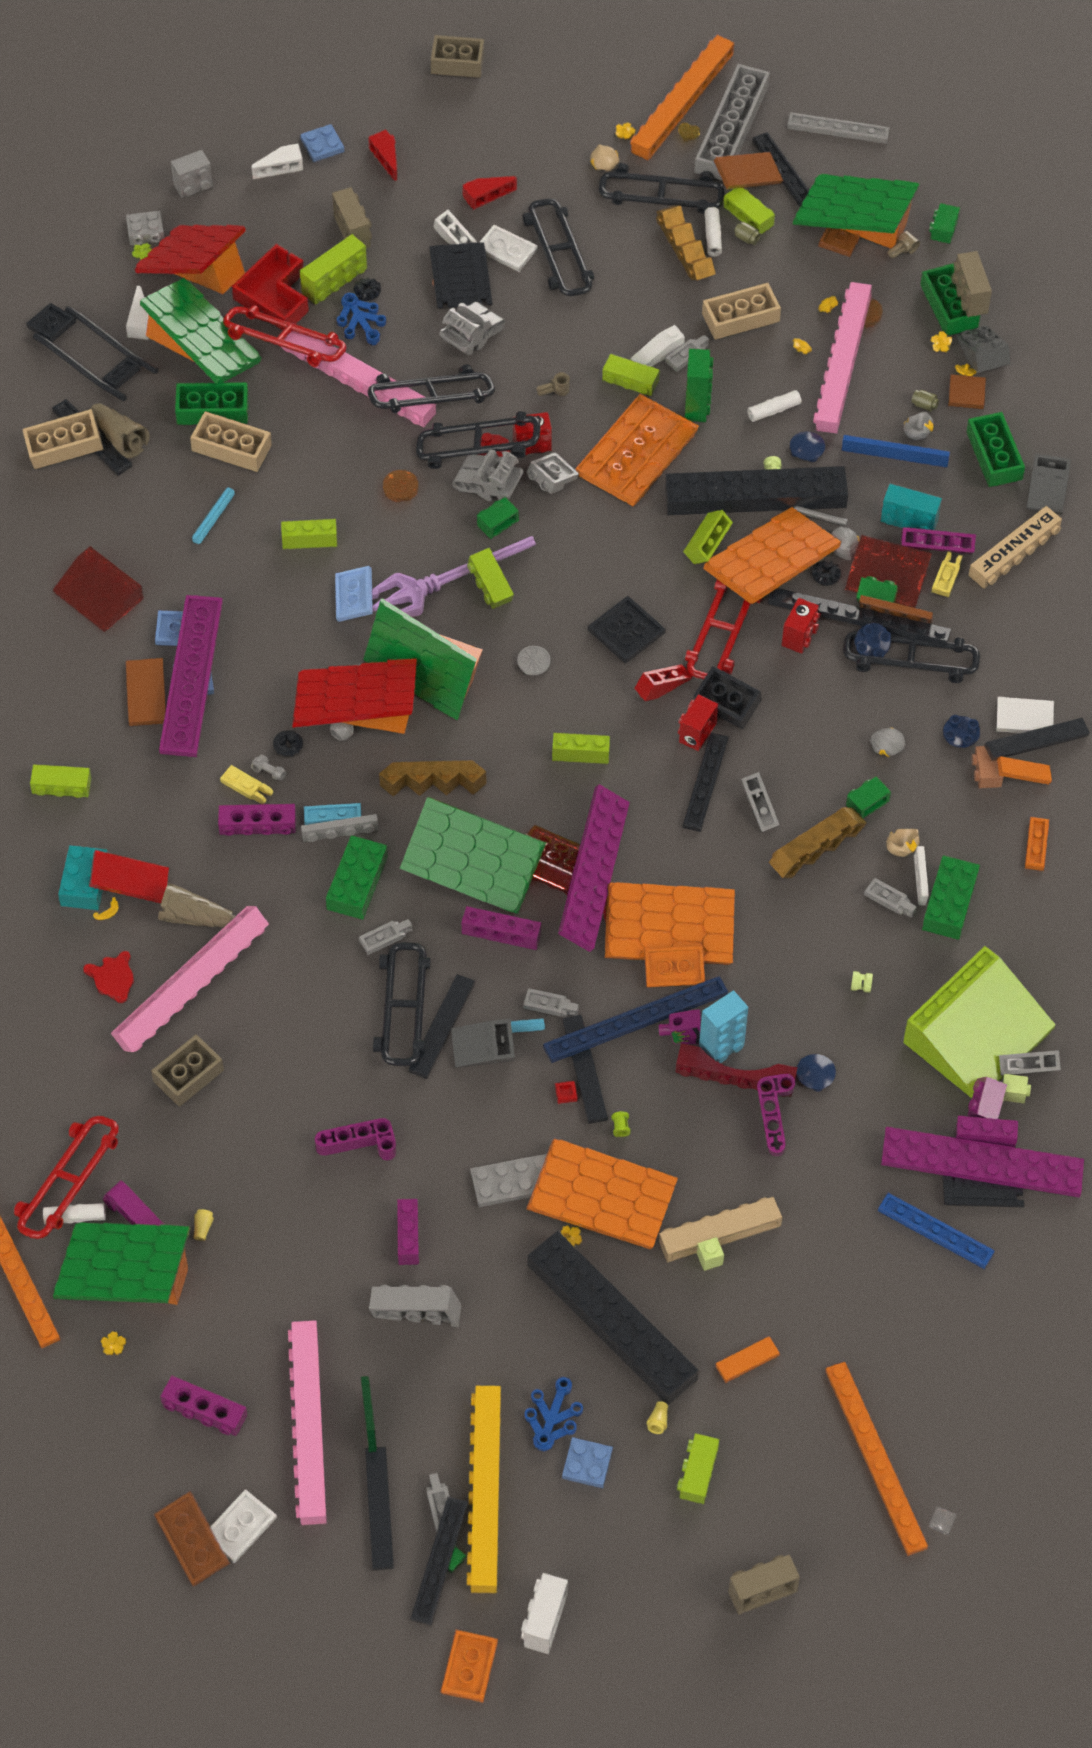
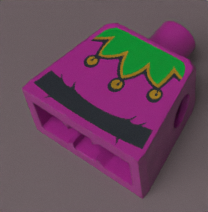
M700 1009L670 1014L669 1024H659V1035H671L673 1044H699L702 1019Z

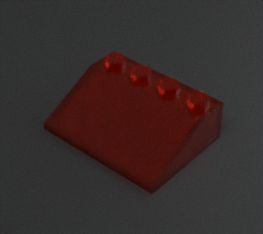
M861 535L845 590L858 593L861 578H866L867 576L875 577L880 582H884V580L892 581L898 586L895 603L916 608L930 567L932 553Z
M91 546L74 560L53 589L55 594L103 632L107 631L144 599L142 586Z
M534 825L526 835L546 842L532 880L539 881L552 889H557L568 895L580 844Z

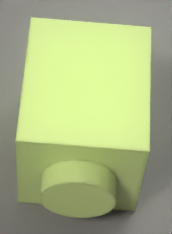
M1004 1074L1002 1083L1007 1084L1003 1101L1025 1103L1026 1096L1030 1097L1031 1091L1028 1077Z
M717 1237L698 1243L697 1255L704 1271L723 1265L724 1253Z

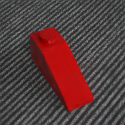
M385 129L368 137L369 149L395 182L397 181L396 140Z
M515 176L477 178L462 185L463 198L474 210L517 190V178Z
M682 664L643 672L634 689L644 701L653 700L688 682L693 676L688 673V670Z

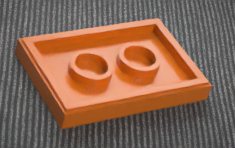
M703 945L644 948L646 988L688 986L705 982Z
M456 1630L441 1693L483 1703L498 1639Z

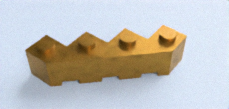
M674 205L656 211L657 223L661 226L689 278L697 281L715 275L712 258L705 257L701 240H695L691 223L685 222L681 206Z
M473 760L392 762L379 773L380 786L393 797L406 785L419 796L432 785L447 796L459 784L473 795L487 784L486 771Z
M843 807L780 849H777L773 853L769 864L782 878H793L804 864H814L824 851H835L846 837H856L867 823L853 808Z

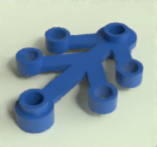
M346 293L341 299L343 310L340 316L337 317V325L339 327L347 325V316L351 310L353 316L348 328L344 330L345 338L353 339L355 337V328L359 322L366 333V341L370 345H376L380 341V333L376 329H371L366 320L374 321L377 326L383 327L386 325V317L384 315H375L379 312L377 303L360 301L354 293ZM359 308L368 309L369 313L360 311Z
M561 1377L556 1381L555 1390L557 1393L550 1411L543 1400L544 1394L541 1390L536 1389L531 1393L532 1402L537 1405L546 1422L544 1429H542L536 1419L537 1411L534 1408L526 1409L524 1417L535 1432L533 1443L540 1451L551 1449L555 1440L576 1432L577 1425L572 1420L565 1422L563 1428L552 1432L554 1425L573 1416H580L583 1413V1405L580 1402H574L571 1408L559 1413L564 1396L568 1395L572 1390V1382L569 1378ZM565 1382L567 1383V1386L562 1387L560 1386V1383ZM539 1394L541 1398L535 1399L534 1395ZM579 1407L581 1410L576 1412L573 1408ZM533 1413L534 1417L530 1418L527 1416V1414ZM572 1425L574 1429L568 1430L566 1427ZM545 1437L547 1441L541 1442L540 1439Z

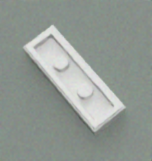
M917 846L914 854L918 904L926 905L929 893L924 846Z

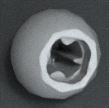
M342 722L330 725L331 734L339 741H345L353 734V725Z

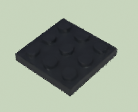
M629 596L588 625V631L625 664L666 633V629Z

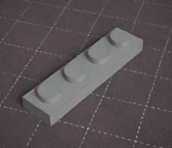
M377 814L302 825L303 842H314L326 838L333 839L345 835L351 836L364 832L371 833L378 830Z

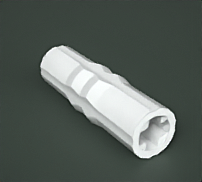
M710 207L705 210L707 253L710 256H719L722 253L719 210L715 207Z
M797 390L776 396L749 407L747 410L748 416L752 422L773 416L776 413H781L786 409L801 404V397Z
M105 1203L69 1205L61 1218H63V1223L69 1224L106 1220ZM59 1206L43 1208L44 1224H46L48 1216L54 1214Z

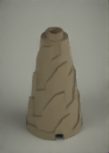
M101 403L94 404L91 407L97 426L106 434V437L121 455L126 458H133L144 450L141 447L143 444L147 446L150 435L143 425L134 422L127 416L121 415L116 410L110 409Z
M168 883L161 903L163 910L159 911L158 920L178 924L224 928L236 915H233V911L223 908L202 896L175 884Z

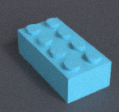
M734 990L702 1011L699 1047L707 1055L720 1063L724 1062L733 1052H739L745 1044L749 1007Z

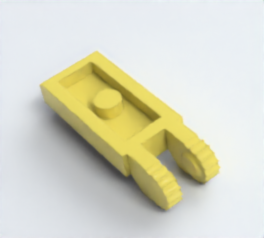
M947 552L933 584L932 593L946 597L950 596L963 556L958 555L954 564L949 562L951 561L952 553Z
M232 765L220 778L221 783L261 804L266 802V798L258 793V791L268 796L273 794V790L269 786Z

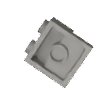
M160 211L126 215L130 245L156 243L164 238Z
M556 452L531 461L527 470L529 479L535 480L540 484V488L543 491H547L550 494L563 490L566 483L576 480L579 475Z

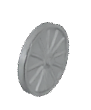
M528 646L519 652L517 664L519 669L525 674L540 675L549 668L550 655L547 650L540 646Z

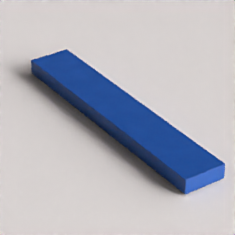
M849 435L843 436L841 450L941 467H948L950 455L949 451Z
M887 1193L878 1208L880 1213L983 1269L986 1268L994 1255L995 1250L890 1193Z

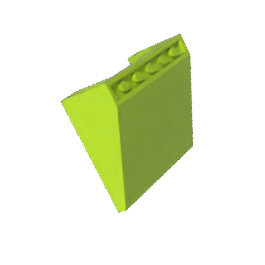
M984 946L907 1020L903 1043L972 1098L974 1093L973 1086L977 1078L990 1077L997 1081L1003 1079L1004 1075H1001L999 1055L1030 1053L1055 1028V1023L1002 959Z

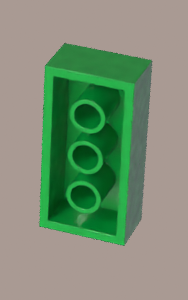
M954 263L922 271L920 283L942 330L947 336L961 333L965 330L976 329L979 327L980 315L968 317L966 311L962 309L961 297L957 295V285L952 281V273L955 271Z
M689 349L685 418L691 422H706V415H710V405L707 404H711L713 357H710V350Z
M247 382L222 383L220 385L216 383H176L175 413L177 425H198L204 412L248 424L249 393Z
M1003 412L968 419L966 433L988 487L1023 480L1025 465Z
M350 836L326 896L327 910L364 919L388 858L387 845Z
M942 856L924 917L923 931L960 940L978 877L979 864Z

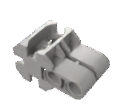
M478 302L469 306L461 303L458 305L457 312L452 308L444 316L442 323L447 324L445 328L440 330L439 335L469 356L473 353L474 347L477 351L482 349L488 338L500 332L505 325V320Z
M489 450L485 456L468 455L452 485L461 492L478 493L486 501H493L492 496H497L499 500L504 497L509 499L524 472L522 468L514 467L519 461L511 453L503 451V457H498L495 450Z

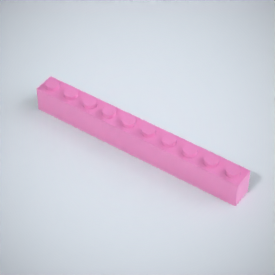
M851 282L849 289H846V302L842 303L841 309L843 315L839 316L838 326L840 327L839 330L836 329L834 340H836V343H832L831 354L833 355L828 359L827 367H829V370L825 371V385L822 384L820 395H822V398H819L817 402V409L819 410L818 413L815 412L813 423H816V431L836 434L838 432L871 300V285Z
M291 331L285 341L326 355H333L338 350L335 346H327L324 341L295 331ZM281 347L284 351L290 352L297 356L298 359L307 362V355ZM346 352L335 362L322 361L319 366L314 367L368 396V388L372 384H376V377L383 374ZM408 387L375 391L377 399L381 402H388L392 398L398 400L424 398L423 395ZM436 403L401 407L400 412L397 414L424 428L436 414Z
M246 906L111 1032V1035L124 1051H138L142 1047V1043L146 1039L153 1037L160 1026L167 1024L174 1013L181 1011L188 1000L196 997L197 991L207 986L213 976L221 973L228 962L235 960L242 949L249 947L255 937L264 933L269 923L256 906Z
M316 1320L291 1322L292 1330H288V1341L292 1342L293 1349H289V1361H293V1368H290V1381L294 1380V1387H290L291 1400H295V1406L291 1407L292 1419H296V1426H292L293 1439H297V1446H293V1457L298 1459V1465H294V1478H298L299 1485H295V1498H299V1505H296V1518H300L301 1525L326 1524Z

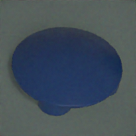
M800 432L794 435L790 441V453L793 457L816 462L825 451V442L820 435L814 432Z
M877 623L864 625L855 636V648L859 655L884 657L891 645V634L884 626Z
M952 715L943 727L944 739L954 747H969L975 744L980 737L979 723L976 719L966 716Z
M820 1054L805 1056L797 1065V1079L804 1086L816 1092H820L831 1085L836 1076L833 1062Z

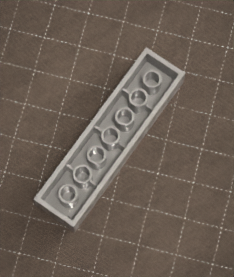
M741 64L737 65L695 158L694 173L700 174L701 172L708 171L713 174V178L722 180L713 160L716 157L739 155L769 87L770 72Z

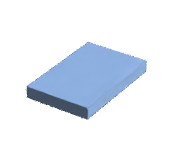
M365 566L336 573L337 621L341 622L373 614L371 567Z

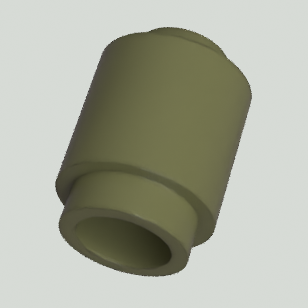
M746 222L738 223L734 229L735 237L749 245H755L761 236L758 229Z
M921 389L914 392L911 402L916 407L932 412L933 409L938 407L939 399H937L938 396L936 394Z

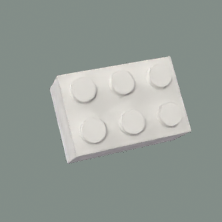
M543 1573L541 1580L537 1579L534 1588V1599L530 1600L528 1606V1618L524 1619L521 1628V1639H524V1647L549 1654L567 1598L568 1580Z

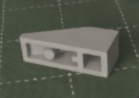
M760 773L742 778L740 780L761 832L779 826Z
M1059 1050L999 1055L1001 1075L1061 1070Z

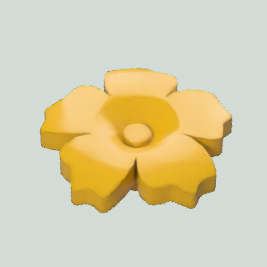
M627 122L623 126L620 124L616 125L615 135L619 138L624 136V139H630L636 132V129L631 127V123Z
M836 297L825 298L819 305V311L828 313L835 306H838Z
M944 331L939 332V336L931 337V342L934 343L932 345L933 350L936 352L940 350L946 353L949 350L948 346L952 342L951 337H947Z
M793 339V347L798 352L801 351L803 354H807L812 351L811 347L804 340Z
M967 363L962 366L958 364L955 366L957 372L962 375L973 376L976 374V371L970 368Z
M568 1225L563 1226L561 1234L574 1247L575 1244L580 1245L582 1239L581 1235H579L581 1233L579 1227H572L570 1230Z
M112 1331L111 1334H108V1338L103 1337L101 1340L102 1347L104 1348L103 1352L106 1355L121 1354L124 1349L123 1346L126 1344V1338L118 1337V1333Z

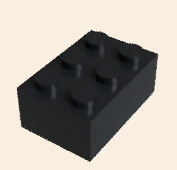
M712 666L693 695L694 700L699 694L718 703L717 716L742 730L762 701L760 690Z

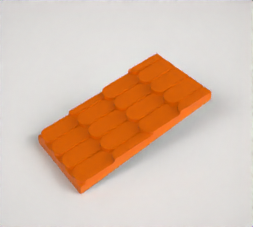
M639 394L575 470L579 473V477L595 486L597 485L602 490L634 507L694 437L699 425Z
M791 507L771 518L770 522L753 530L752 534L733 543L723 552L710 558L704 564L703 569L746 601L753 604L838 549L841 541Z
M620 882L609 883L606 909L605 958L645 960L644 948L703 945L705 964H732L735 889Z
M554 1139L551 1142L526 1209L647 1249H652L678 1178L623 1159L619 1160L564 1140Z

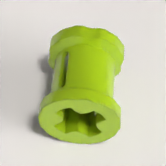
M622 1111L613 1113L611 1115V1119L614 1121L613 1135L615 1137L630 1135L631 1130L628 1128L629 1114Z

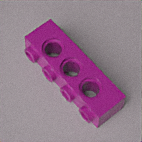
M903 527L900 547L973 554L975 551L976 534Z
M295 804L219 805V834L231 836L233 834L288 835L296 833Z
M466 906L461 922L462 934L533 950H537L541 937V922Z
M172 1375L160 1396L161 1403L165 1409L169 1411L176 1410L188 1419H197L206 1427H216L225 1435L232 1434L237 1436L248 1415L245 1406ZM183 1397L189 1398L187 1402L179 1401ZM201 1405L208 1406L205 1410L198 1409ZM220 1413L227 1414L224 1418L217 1417Z

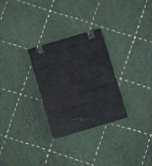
M484 242L429 246L437 309H442L443 303H447L448 308H456L461 303L469 306L478 302L482 305L484 300H486L487 305H493Z
M942 1175L944 1205L1024 1207V1200H1017V1196H1023V1188Z

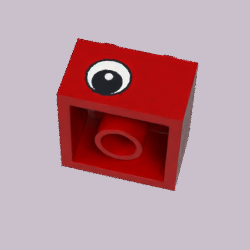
M548 412L527 415L537 417L541 428L538 442L532 447L526 448L525 455L552 451V427ZM526 423L524 426L513 425V442L527 441L532 438L533 423Z
M801 598L797 599L784 623L781 646L801 654L805 647H809L812 640L810 637L812 634H816L819 624H817L820 618V613H818L819 605Z
M699 694L695 700H691L688 705V711L686 714L683 713L679 719L680 728L678 734L680 743L696 751L701 749L710 732H712L717 724L718 703Z

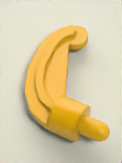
M112 898L110 902L111 908L101 914L94 913L93 917L96 920H105L114 916L119 908L116 898Z

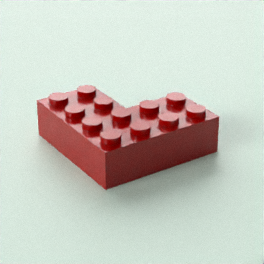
M275 244L232 285L233 300L246 308L256 305L261 313L296 324L309 312L308 298L291 288L300 278V270L304 268L303 260L292 253L289 254L288 250ZM274 325V326L278 327L279 329H281L282 331L285 329V328H283V327Z

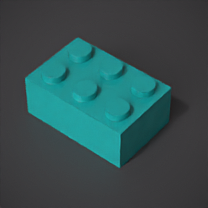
M889 484L883 500L880 522L901 528L935 530L939 519L942 498Z
M69 845L58 893L61 906L99 910L103 890L89 887L93 853L95 850L108 853L107 849Z

